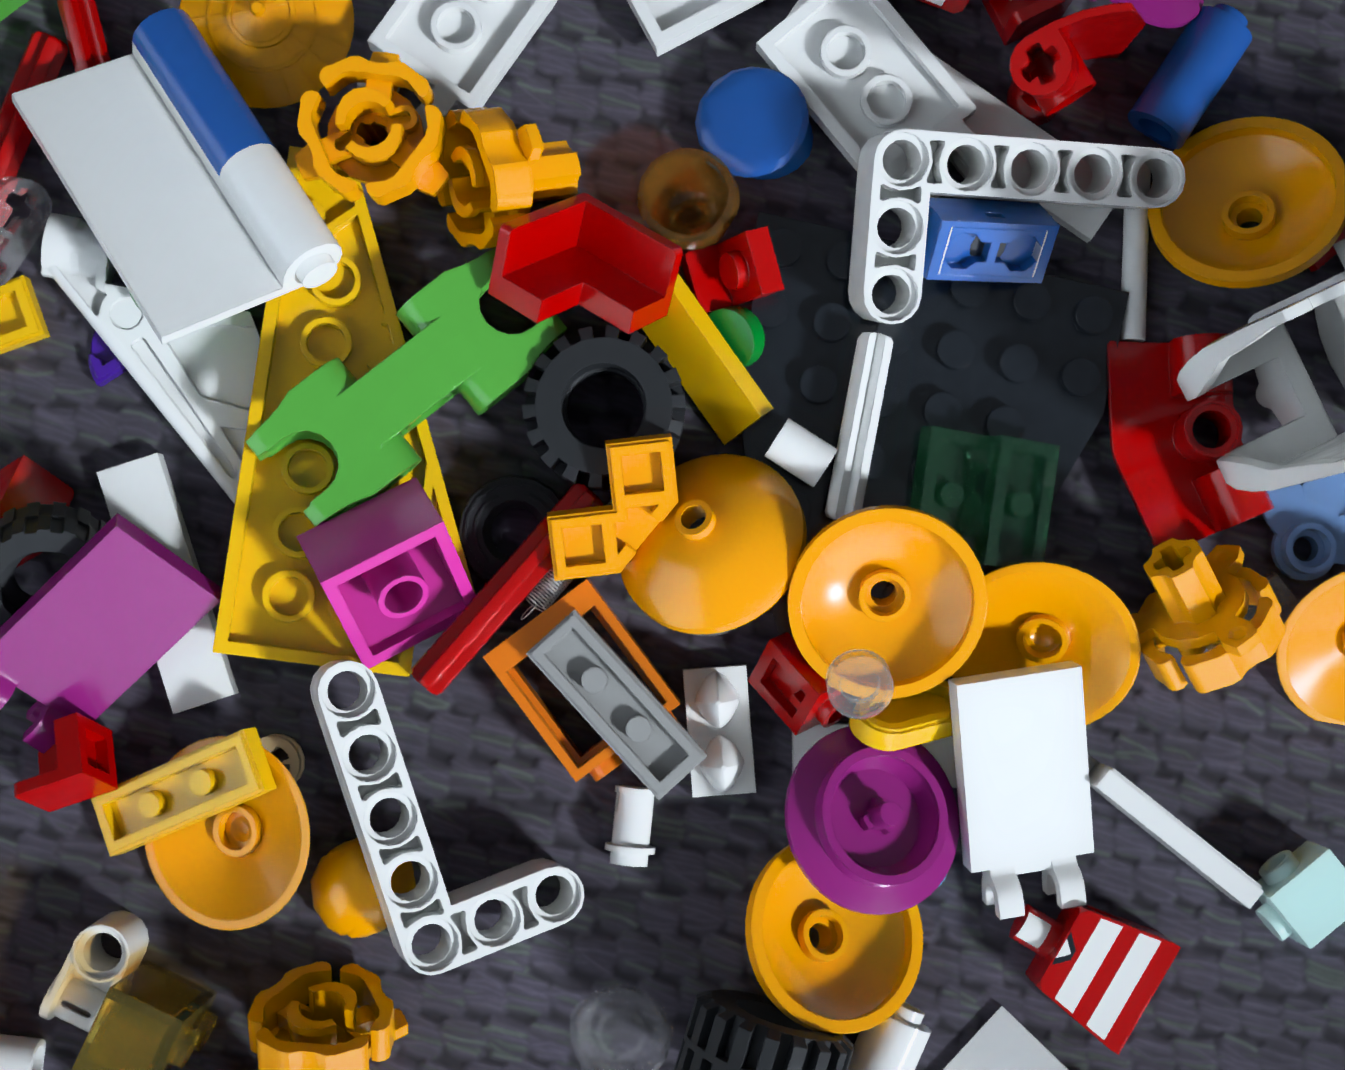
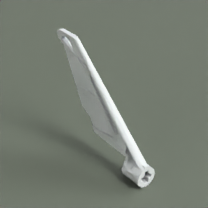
M51 213L46 222L42 239L41 275L53 278L235 504L260 337L251 313L242 311L161 344L147 319L131 298L127 287L111 284L116 269L87 222L82 218Z

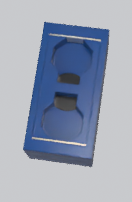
M930 197L923 276L926 280L1042 283L1060 225L1039 203Z

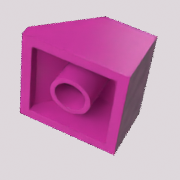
M416 477L296 536L360 661L369 669L447 629L476 596L444 521Z

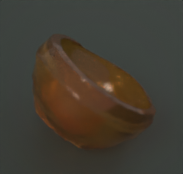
M679 148L664 153L651 162L639 182L636 205L647 228L679 245L683 250H696L709 247L724 237L737 215L740 194L732 173L719 158L710 152L696 148Z

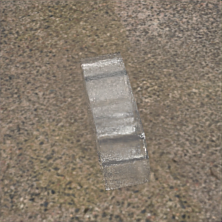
M7 176L0 179V286L5 285L14 276L44 231L46 222L52 213V201L48 192L40 183L28 178ZM27 192L28 195L24 203L31 209L29 217L26 219L15 216L4 229L3 226L13 210L5 202L8 195L11 193L22 196Z

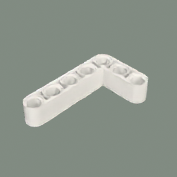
M901 129L877 134L865 143L858 159L848 285L849 302L855 313L863 319L874 322L897 324L912 317L919 307L922 296L930 195L1119 209L1166 207L1176 201L1182 193L1186 181L1185 168L1179 157L1172 151L1162 148ZM891 143L901 147L907 159L905 172L898 179L888 175L883 167L882 158L884 151ZM955 148L964 152L969 160L968 175L961 183H957L951 178L947 168L949 155ZM1019 153L1028 159L1031 166L1029 181L1022 188L1015 183L1011 175L1012 162ZM1081 158L1087 161L1092 169L1091 183L1084 192L1077 186L1074 178L1075 167ZM1143 163L1149 167L1153 179L1151 189L1146 195L1140 192L1137 186L1138 170ZM887 210H892L898 215L902 228L900 237L890 246L881 241L877 230L879 218ZM886 275L896 286V297L888 309L880 311L873 303L872 290L878 279Z
M350 660L330 661L317 670L313 675L310 685L311 699L393 946L399 956L411 968L425 975L441 974L563 925L577 915L582 908L584 900V888L581 880L569 868L545 858L527 861L447 893L378 681L373 672L362 663ZM349 671L359 681V696L349 707L338 709L332 705L328 698V685L336 674ZM371 734L376 737L380 744L379 759L374 766L367 770H355L349 762L348 753L350 746L360 736ZM395 798L400 805L401 814L399 821L388 831H374L370 825L372 808L382 799ZM408 861L418 862L421 876L416 887L407 893L399 894L393 892L391 877L397 866ZM557 875L560 881L558 897L548 906L539 907L535 895L538 885L548 876ZM487 900H499L501 915L498 922L490 929L477 930L474 922L477 909ZM428 924L439 925L441 938L437 947L428 954H414L411 943L418 929Z

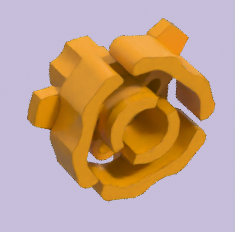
M373 52L370 60L361 56H349L323 67L320 71L319 79L330 96L336 95L352 83H366V87L354 88L342 97L328 122V132L324 138L321 137L319 132V122L326 108V102L317 91L308 90L302 94L297 127L299 135L307 145L295 153L294 158L303 179L306 182L323 180L326 185L350 202L359 200L363 194V191L355 181L364 183L366 191L373 201L382 206L411 195L416 189L436 197L451 178L439 162L443 153L447 126L439 108L432 105L435 97L426 78L401 62L398 54L388 52ZM398 87L414 92L425 106L426 133L424 132L420 115L410 100L397 93ZM373 141L379 143L378 145L370 146ZM340 168L353 180L337 174L335 170Z
M477 107L448 111L444 119L447 128L445 131L443 153L439 162L451 178L437 197L442 207L453 206L456 211L448 213L446 220L449 232L461 246H476L479 250L494 248L497 245L501 225L504 222L528 214L533 203L566 199L578 194V181L581 176L577 152L569 147L566 140L543 143L536 123L524 124L516 129L514 122L501 107Z
M1171 538L1154 547L1151 557L1143 565L1156 592L1147 596L1138 613L1131 615L1138 630L1141 653L1154 677L1169 690L1178 691L1183 689L1188 682L1174 656L1165 653L1166 646L1178 649L1182 656L1181 664L1194 689L1198 693L1203 694L1240 681L1248 670L1259 662L1270 658L1276 652L1286 633V627L1279 615L1281 613V606L1268 579L1251 568L1242 567L1244 553L1239 545H1216L1205 556L1201 546L1194 538L1189 540ZM1256 605L1257 609L1253 618L1250 621L1244 619L1248 612V606Z
M320 961L294 968L286 972L278 983L266 990L260 991L255 996L250 1011L247 1014L250 1050L257 1054L259 1070H370V1058L376 1062L387 1060L391 1055L394 1041L408 1034V1022L400 1008L394 1009L393 1000L388 998L381 988L379 976L354 963L342 966L340 969V983L332 982L331 965L327 962Z

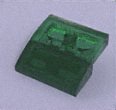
M937 426L921 427L910 507L930 513L954 528L971 547L981 566L1002 568L1019 563L1044 562L1060 446L1004 435L986 436Z

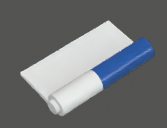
M169 8L160 10L143 20L134 31L132 54L12 93L13 104L161 344L303 286L305 288L318 287L329 281L337 272V264L342 256L341 246L190 16L182 9Z

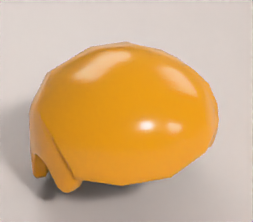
M358 838L336 846L320 859L310 881L313 908L325 926L340 936L348 935L350 938H363L385 930L387 925ZM411 861L397 866L391 877L393 892L399 894L407 893L416 887Z

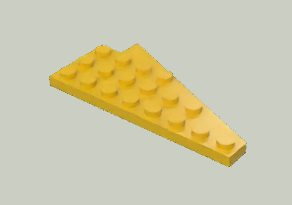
M289 146L287 166L341 246L342 256L337 264V272L326 283L315 288H305L303 286L269 300L265 304L213 652L323 666L335 660H350L362 663L296 537L314 528L303 511L309 507L312 500L325 491L335 480L338 460L334 452L322 442L312 439L297 440L284 447L272 457H267L260 461L248 447L246 441L278 408L288 391L327 362L340 358L358 380L404 345L405 340L399 318L396 316V307L364 192L359 200L350 202L326 185L323 180L306 182L294 158V154L302 148ZM340 168L335 170L337 174L353 180ZM355 181L363 191L361 182ZM425 419L404 436L422 458L421 462L388 490L415 477L417 478L444 521L473 588L427 419ZM414 646L373 666L370 670L373 673L410 677Z

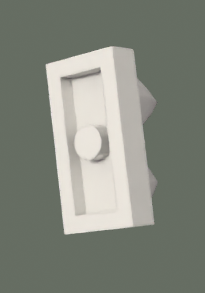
M746 664L683 669L687 732L708 755L691 771L692 797L756 793Z

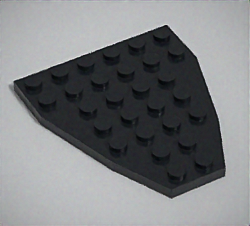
M759 211L755 229L768 226L785 289L738 305L749 309L762 324L765 334V345L762 355L756 362L746 367V370L774 408L742 432L744 456L759 460L776 470L791 486L804 512L807 530L806 546L824 527L834 521L826 516L825 508L835 455L814 487L794 476L764 455L788 418L837 448L857 339L862 332H875L891 337L893 348L862 509L880 505H898L919 509L938 517L954 528L965 539L979 561L984 576L1002 567L1016 564L1103 417L1108 395L1107 344L1109 341H1116L1118 348L1129 292L1044 274L1042 283L926 280L923 276L920 304L912 317L897 324L874 322L860 317L854 312L849 302L848 285L853 232ZM880 238L881 241L884 242L887 246H890L896 242ZM886 275L878 279L872 290L873 303L877 309L884 311L893 304L896 297V286ZM887 581L878 582L872 587L871 595L880 599L886 598L893 592L894 585ZM787 589L784 595L771 607L778 636L788 632L794 639L788 617Z

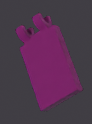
M117 513L0 627V710L10 699L16 687L36 699L37 702L27 710L26 718L33 722V724L24 732L22 741L44 754L55 743L53 720L77 712L95 721L220 602L221 587Z

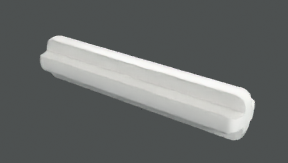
M862 332L857 339L837 444L838 450L835 455L825 508L826 516L833 520L863 507L893 348L892 338L881 333Z

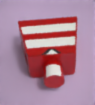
M1029 904L1025 905V916L1015 918L1009 933L1011 939L1036 953L1025 975L1036 987L1107 1048L1119 1055L1181 947L1156 930L1088 904L1062 909L1056 920Z

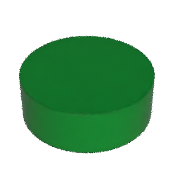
M729 306L713 311L708 315L745 368L760 358L765 345V334L761 322L749 309L741 306Z

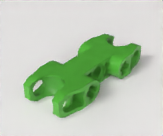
M496 248L464 265L444 271L412 296L397 311L396 316L413 335V338L357 380L340 358L332 359L288 391L278 408L246 441L248 447L260 461L267 457H272L284 447L297 440L312 439L322 442L334 452L338 460L335 480L325 491L312 500L309 507L303 511L314 527L386 492L421 462L422 458L404 436L454 396L460 393L478 416L483 414L520 386L535 366L534 363L540 355L547 353L552 348L553 342L564 335L567 327L557 315L547 318L531 329L518 334H506L497 331L485 321L480 311L479 299L489 289Z

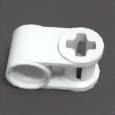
M123 910L115 911L105 915L81 931L74 940L61 971L50 985L42 1001L39 1016L46 1020H51L56 1016L88 1032V1040L95 1044H100L113 1027L126 1001L127 989L146 953L149 937L148 929L143 921L134 913ZM102 933L110 934L118 940L122 950L121 958L111 957L105 952L101 943Z

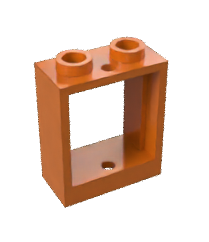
M586 579L483 656L484 660L575 782L588 773L597 782L618 767L623 760L603 739L582 754L517 667L519 663L528 657L526 653L574 609L582 616L590 610L594 613L656 698L676 720L677 718L671 711L680 705V699L591 580Z

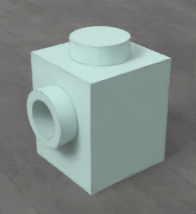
M1307 840L1294 852L1290 850L1281 851L1261 866L1259 874L1262 878L1257 882L1262 886L1261 890L1264 891L1258 899L1263 905L1255 910L1263 924L1280 941L1290 937L1312 949L1345 921V867L1329 848Z

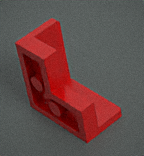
M584 192L509 220L501 225L488 294L536 323L576 305H580L623 332L630 334L667 316L683 250L674 242Z

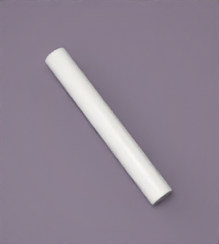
M1143 163L1138 170L1137 186L1140 192L1146 195L1150 190L1151 171ZM1148 208L1124 209L1121 291L1129 292L1120 341L1144 342L1146 339L1149 243Z

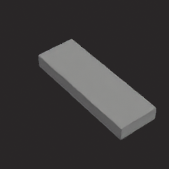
M576 609L526 653L658 800L666 795L708 756Z

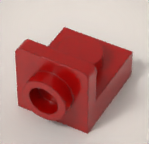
M768 226L745 231L717 245L691 250L682 255L681 264L687 286L706 313L729 306H738L739 304L750 302L785 289Z
M788 632L769 640L748 679L752 687L795 735L819 724L824 728L834 725L847 714L853 704L849 698L852 693L834 686L821 677L805 660L795 640Z

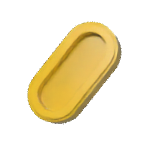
M943 681L922 693L904 698L875 699L858 696L849 718L851 732L865 745L882 751L901 750L952 736L948 681Z

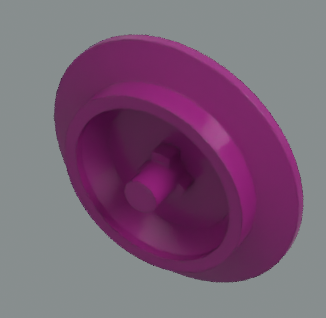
M848 726L838 729L818 740L808 749L795 767L785 799L784 816L787 838L799 868L822 895L835 904L853 912L885 915L901 912L921 903L938 888L946 877L955 857L959 838V815L956 798L945 772L924 746L919 744L896 751L874 749L859 741Z

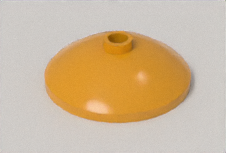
M1263 116L1232 119L1199 131L1188 138L1181 148L1173 151L1180 158L1185 168L1186 181L1183 191L1176 201L1166 207L1148 208L1150 229L1158 249L1176 269L1185 275L1218 287L1253 288L1266 286L1286 280L1309 268L1325 255L1338 239L1345 226V164L1329 141L1302 124L1286 119ZM1254 221L1259 223L1258 226L1252 228L1240 227L1245 222Z
M716 454L692 459L675 467L679 502L667 517L658 523L636 550L635 556L621 571V577L633 601L647 616L660 625L688 634L721 633L745 625L758 618L784 595L789 588L796 562L806 547V521L802 506L791 486L776 470L763 462L733 454ZM705 517L704 522L699 527L689 529L696 520Z
M880 505L859 509L843 515L824 527L812 538L798 558L789 583L787 595V609L792 635L798 649L809 665L834 686L858 696L875 699H896L916 695L939 685L952 676L966 662L975 649L982 635L988 606L987 586L982 568L965 539L954 528L938 517L919 509L898 505ZM881 581L892 583L894 589L888 597L880 599L871 595V589L876 583Z
M790 845L779 851L765 865L752 888L745 918V937L749 960L765 994L784 1015L799 1025L813 1031L817 1030L830 1034H850L869 1030L881 1024L902 1006L912 991L922 961L923 929L918 905L901 912L885 915L862 914L845 909L830 901L809 882L799 868ZM811 927H814L819 933V944L816 948L812 945L809 937Z

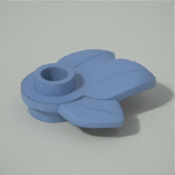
M1345 472L1301 483V485L1297 484L1267 491L1275 508L1263 513V517L1274 533L1271 543L1273 561L1284 575L1295 580H1313L1326 574L1333 564H1345ZM1300 537L1307 539L1312 547L1311 555L1305 561L1299 560L1293 551L1294 543Z

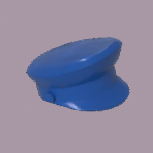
M753 66L732 70L715 80L700 100L695 120L698 142L707 157L728 174L750 177L756 180L777 179L797 170L809 157L813 144V133L809 121L807 103L800 88L783 73L773 69Z

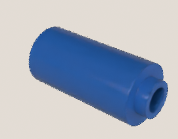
M1216 4L1214 7L1202 6L1199 14L1186 25L1129 111L1127 117L1130 124L1163 147L1170 149L1181 148L1252 42L1251 32L1246 27L1248 25L1246 17L1234 7L1226 4Z

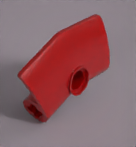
M1130 2L1113 3L1073 13L1055 20L1024 37L1015 46L1010 57V73L1013 81L1007 91L1008 106L1038 126L1052 120L1061 109L1070 105L1096 86L1097 83L1083 60L1118 58L1145 26L1146 22L1141 14Z
M1223 333L1185 335L1174 338L1169 343L1119 341L1118 348L1116 341H1109L1107 344L1111 452L1116 467L1154 547L1171 538L1177 540L1194 538L1198 541L1275 508L1267 491L1251 492L1237 490L1226 484L1216 462L1225 454L1243 445L1241 441L1243 432L1241 417L1233 406V379L1214 387L1205 394L1190 401L1186 400L1177 382L1179 371L1188 360L1207 345L1226 335ZM1196 418H1206L1216 426L1219 437L1215 448L1204 447L1194 438L1192 429Z

